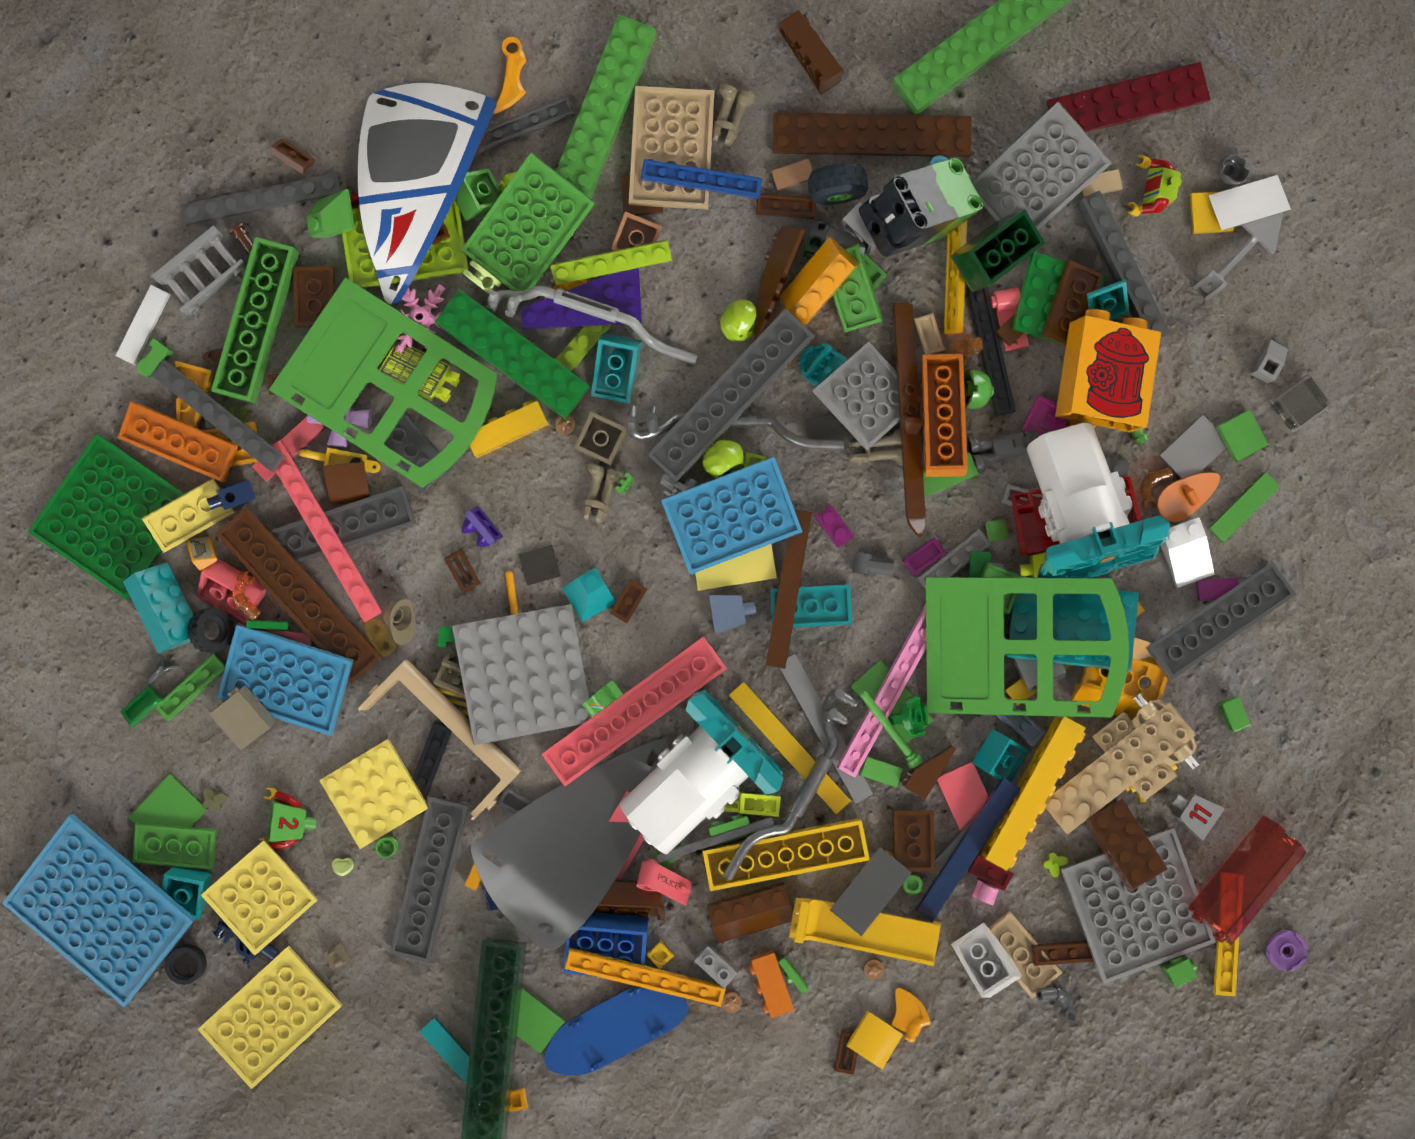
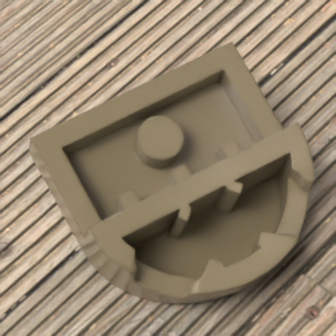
M457 653L447 655L442 661L441 668L433 685L465 697Z

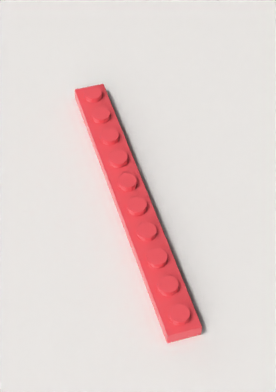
M282 440L274 443L272 446L286 456L275 470L361 618L364 622H368L383 613L382 609Z

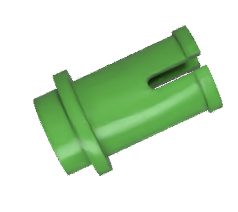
M1143 429L1130 432L1135 440L1134 443H1137L1138 446L1149 440L1147 437L1148 433L1145 434Z

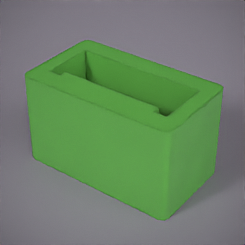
M1232 696L1217 703L1230 732H1236L1251 725L1238 696Z

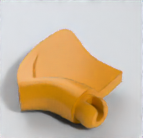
M897 987L895 989L896 1013L891 1025L906 1032L905 1040L913 1043L922 1027L930 1025V1019L924 1005L916 996L905 989Z

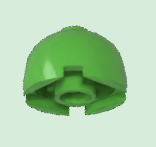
M975 369L964 370L965 408H981L993 396L994 387L991 380L982 371Z

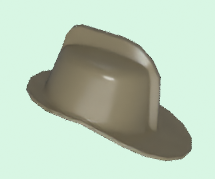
M401 599L398 602H387L383 615L384 622L390 627L394 641L397 644L406 645L412 641L416 632L413 604L408 599Z

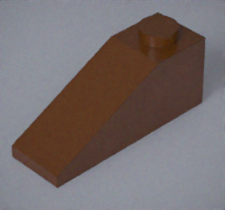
M950 745L922 762L916 768H913L911 772L907 771L902 779L904 782L902 786L925 800L957 748Z

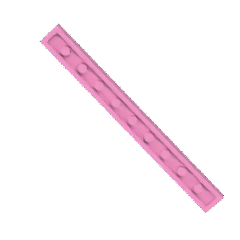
M926 604L873 699L887 719L927 647ZM869 708L836 768L854 778L883 728Z

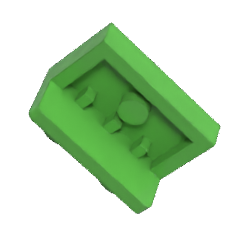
M740 813L731 816V820L723 822V819L712 822V826L708 829L710 835L714 836L749 825L747 815L743 816ZM751 832L714 845H722L737 839L747 837L753 833Z

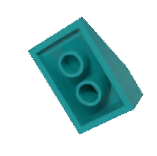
M607 333L601 335L598 341L591 396L630 404L642 340Z

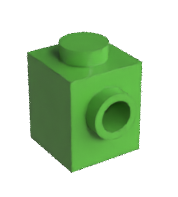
M1184 955L1170 959V962L1162 965L1170 984L1175 988L1197 978L1195 963Z

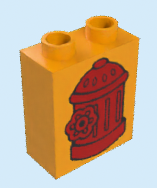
M1098 309L1086 310L1084 317L1069 323L1055 417L1081 423H1090L1129 433L1147 428L1161 332L1147 329L1148 322L1144 319L1124 318L1123 323L1109 321L1110 313Z

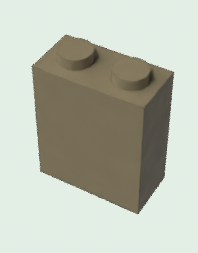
M246 685L240 689L235 687L227 694L229 698L225 701L223 698L213 705L215 709L209 714L240 750H243L277 722Z

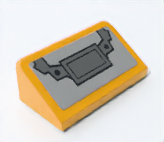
M210 536L186 540L191 561L199 570H203L217 561Z

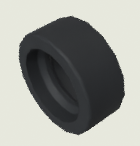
M181 945L167 956L165 961L166 974L176 984H191L205 972L207 965L206 956L195 945ZM190 953L195 957L197 969L194 974L182 976L177 972L174 962L178 955Z

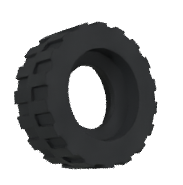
M217 607L201 609L190 618L187 628L188 636L190 637V642L199 651L206 653L225 650L232 643L235 632L234 621L225 610ZM209 620L215 621L219 627V636L214 640H209L204 634V624Z

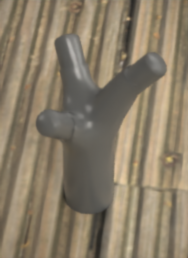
M161 656L157 667L146 680L153 684L160 675L170 669L178 668V665L164 666V657Z

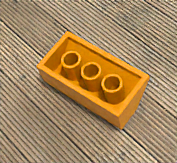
M830 236L779 297L785 308L805 326L815 317L860 263Z

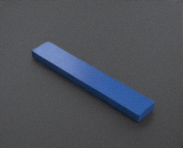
M644 159L641 181L759 199L762 178L647 159Z

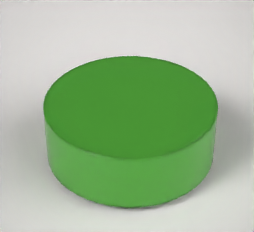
M911 873L902 886L907 893L917 894L921 891L923 882L917 874Z

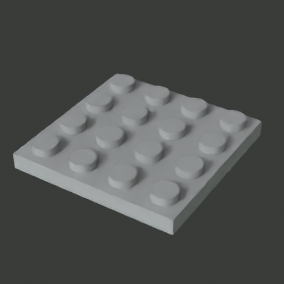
M870 342L866 343L813 390L814 394L866 450L900 421L897 372ZM918 396V401L920 403L922 399Z

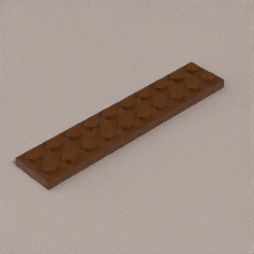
M774 112L773 154L927 157L942 155L944 157H970L971 116Z
M245 507L216 533L319 649L354 660L348 679L351 684L382 658V655L249 507Z

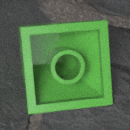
M489 168L467 172L457 193V205L466 221L487 215L502 194Z
M348 189L321 198L316 202L306 217L309 237L328 239L355 229Z

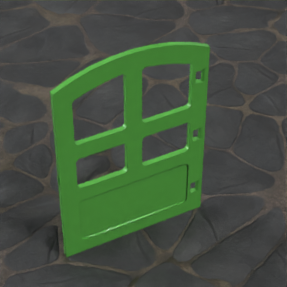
M345 277L269 390L423 488L452 467L474 441L489 412L495 393L497 373ZM401 333H405L427 347L426 353L405 384H399L378 370V366ZM441 359H446L478 380L476 394L465 422L457 421L418 396V392ZM372 383L393 396L394 401L373 432L368 435L345 421L344 417L366 384ZM296 393L305 399L302 405L292 399ZM409 408L454 436L453 440L436 457L422 467L416 466L385 446L386 440ZM348 427L358 432L355 438L345 433ZM401 460L411 466L408 472L397 466Z
M926 577L927 713L1112 718L1125 685L1129 659V636L1126 615L1119 592L1112 578ZM1006 593L1036 594V639H1006L1004 637V595ZM1099 594L1106 611L1111 639H1054L1053 595ZM1006 654H1035L1037 656V699L1005 698L1004 656ZM1053 656H1110L1109 673L1100 700H1055L1053 697ZM951 702H962L963 708H950ZM1014 703H1026V710H1013ZM1078 705H1090V711H1077Z

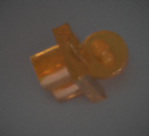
M970 334L964 335L961 340L953 341L949 346V353L963 354V360H969L973 354H978L980 350H983L982 338L971 339Z

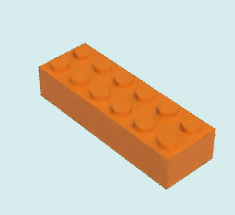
M963 354L922 355L921 380L925 477L966 476L967 444Z

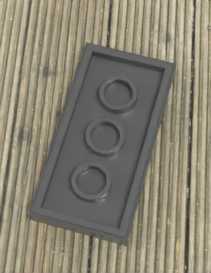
M406 412L385 442L386 447L418 467L424 466L439 454V451ZM402 460L398 465L406 472L411 467ZM450 467L440 477L423 488L414 482L412 483L423 494L453 468Z
M879 847L830 911L862 936L912 872L883 848Z

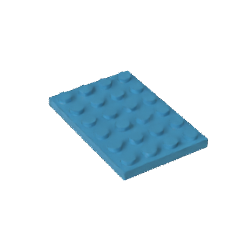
M774 456L661 499L690 575L802 532Z
M239 623L235 628L217 700L223 698L225 701L229 698L227 694L235 687L240 689L246 685L273 718L331 736L334 733L354 660L256 628H246V625Z

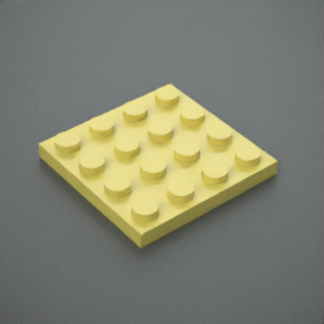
M389 739L319 780L359 849L428 809L426 800L423 798L419 788L414 783Z
M263 840L201 894L254 955L318 901L315 895L266 840Z

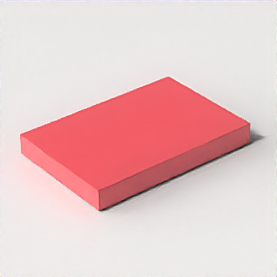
M971 761L940 775L937 780L959 830H961L984 806L989 798L975 765Z

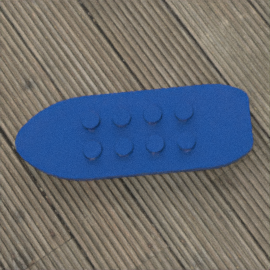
M633 985L566 1022L557 1031L547 1047L544 1058L545 1065L550 1071L561 1075L573 1076L594 1072L674 1029L686 1016L689 1009L688 1003L683 997Z

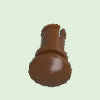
M244 222L234 226L228 234H234V239L239 241L246 254L250 255L254 242L248 235L249 231L244 229L246 226Z

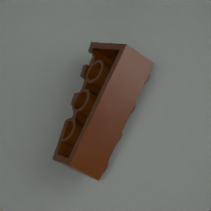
M798 10L779 22V32L820 95L839 84L843 69L822 42L818 33L810 26L807 16L805 14L802 15Z

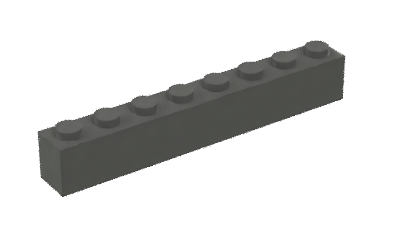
M1100 190L1082 198L1077 206L1115 283L1122 280L1126 281L1129 311L1132 317L1146 320L1148 322L1147 329L1161 332L1160 339L1171 334Z

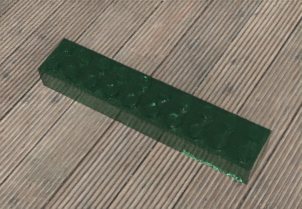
M486 938L481 943L461 1139H506L527 942Z

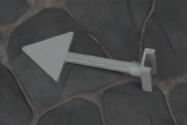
M1283 212L1241 224L1251 234V237L1218 272L1212 270L1198 281L1193 288L1195 290L1199 287L1208 294L1204 299L1208 301L1227 285L1223 277L1257 242L1270 254H1274Z

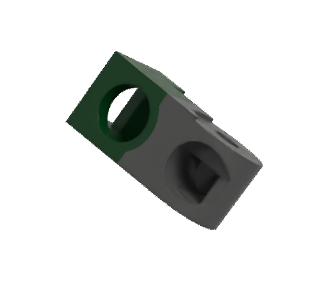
M814 219L803 257L811 259L825 243L829 223Z

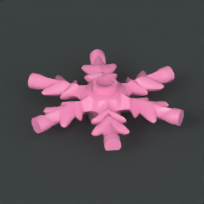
M439 284L434 293L429 290L428 300L424 298L425 305L420 307L417 305L419 298L415 299L416 290L413 289L410 292L408 287L402 300L407 302L404 305L410 307L411 311L408 314H405L403 310H400V312L431 331L430 325L436 324L435 320L441 314L439 312L436 316H433L431 309L438 308L435 304L444 300L440 296L445 288ZM417 316H423L422 320L416 319ZM405 333L399 335L397 339L401 341L394 349L401 353L406 344L410 348L412 346V338Z

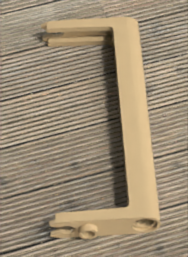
M406 659L380 686L375 685L369 691L370 696L361 704L358 710H369L398 681H401L500 778V782L470 813L473 816L471 818L473 821L485 808L490 810L497 803L495 798L522 770L493 742L474 745L469 719Z

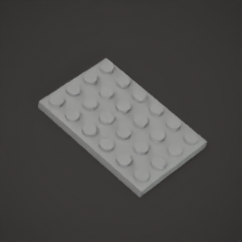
M1057 102L975 179L972 184L982 199L983 206L997 221L1026 209L1037 230H1039L1108 168L1112 161L1065 108Z

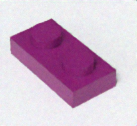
M831 504L814 516L837 548L854 537Z

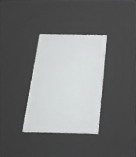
M1278 175L1209 195L1221 230L1291 209Z

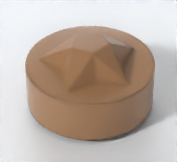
M570 416L567 420L559 417L555 422V427L561 435L567 436L574 432L576 424Z
M869 959L864 964V973L867 978L878 980L884 974V966L878 959Z
M733 991L724 994L722 1001L723 1009L728 1013L739 1011L742 1005L740 995Z

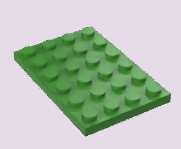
M530 153L461 251L511 290L524 291L531 289L538 284L596 203L537 156Z

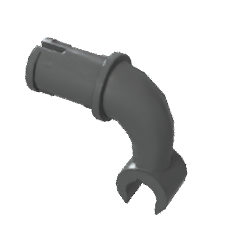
M1053 984L1051 987L1036 989V997L1039 1001L1054 999L1061 1002L1062 1009L1059 1013L1061 1021L1069 1022L1068 1016L1069 1020H1076L1077 1013L1072 1009L1071 998L1063 988Z

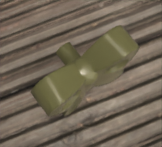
M207 788L203 792L205 798L203 807H211L214 811H219L221 804L227 800L228 795L226 793L215 794L211 788Z

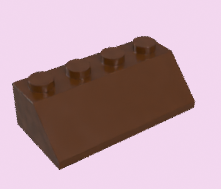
M784 882L707 904V910L718 943L790 923L793 917Z

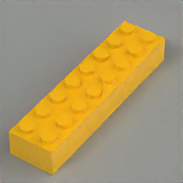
M1065 716L1054 717L1017 784L1021 788L987 839L980 852L981 856L1006 871L1009 867L1012 868L1017 860L1015 856L1018 850L1024 848L1028 832L1034 830L1037 823L1035 819L1038 814L1041 815L1045 810V801L1048 796L1051 797L1053 795L1057 779L1063 777L1067 761H1071L1076 752L1074 748L1077 743H1081L1084 739L1085 727Z
M861 818L793 830L784 835L764 838L750 848L731 881L723 877V874L744 840L703 848L710 891L870 860Z

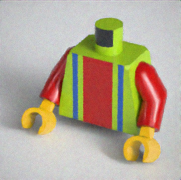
M1142 154L1138 155L1139 158L1143 159V162L1141 164L1136 163V166L1143 169L1149 166L1151 168L1148 171L1142 206L1137 205L1135 202H1129L1128 206L1134 209L1127 212L1133 217L1139 216L1141 212L1143 214L1161 213L1167 205L1174 202L1177 198L1178 188L1182 183L1181 172L1175 171V167L1167 160L1155 158L1150 160L1149 157Z

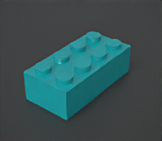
M168 563L135 572L123 581L158 654L190 643L187 628L193 613Z

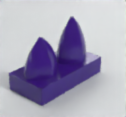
M479 506L465 514L466 518L462 525V533H472L478 530L477 546H490L503 538V535Z

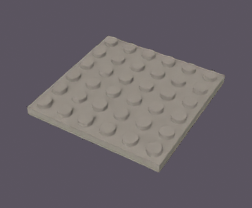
M571 604L452 626L474 745L580 725L592 718L582 706L589 699Z
M1173 827L1147 836L1168 869L1131 892H1128L1104 853L1061 868L1063 878L1103 984L1216 943L1175 828Z

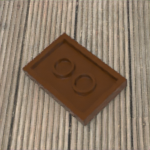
M334 266L293 267L294 326L296 328L312 327L334 295Z
M893 810L894 858L911 872L935 871L934 810Z

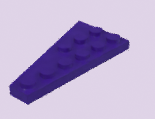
M639 268L611 273L567 290L568 292L620 309L619 312L635 317L642 324ZM550 298L521 308L523 330L625 325L617 321L613 323L554 303V300Z

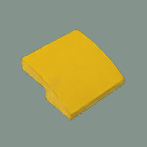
M867 1011L846 1046L880 1069H883L903 1034Z

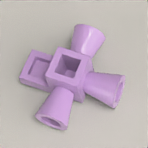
M350 408L344 419L350 424L370 429L372 411L371 409L354 411L353 408ZM308 415L307 423L321 424ZM331 430L327 445L347 447V441Z

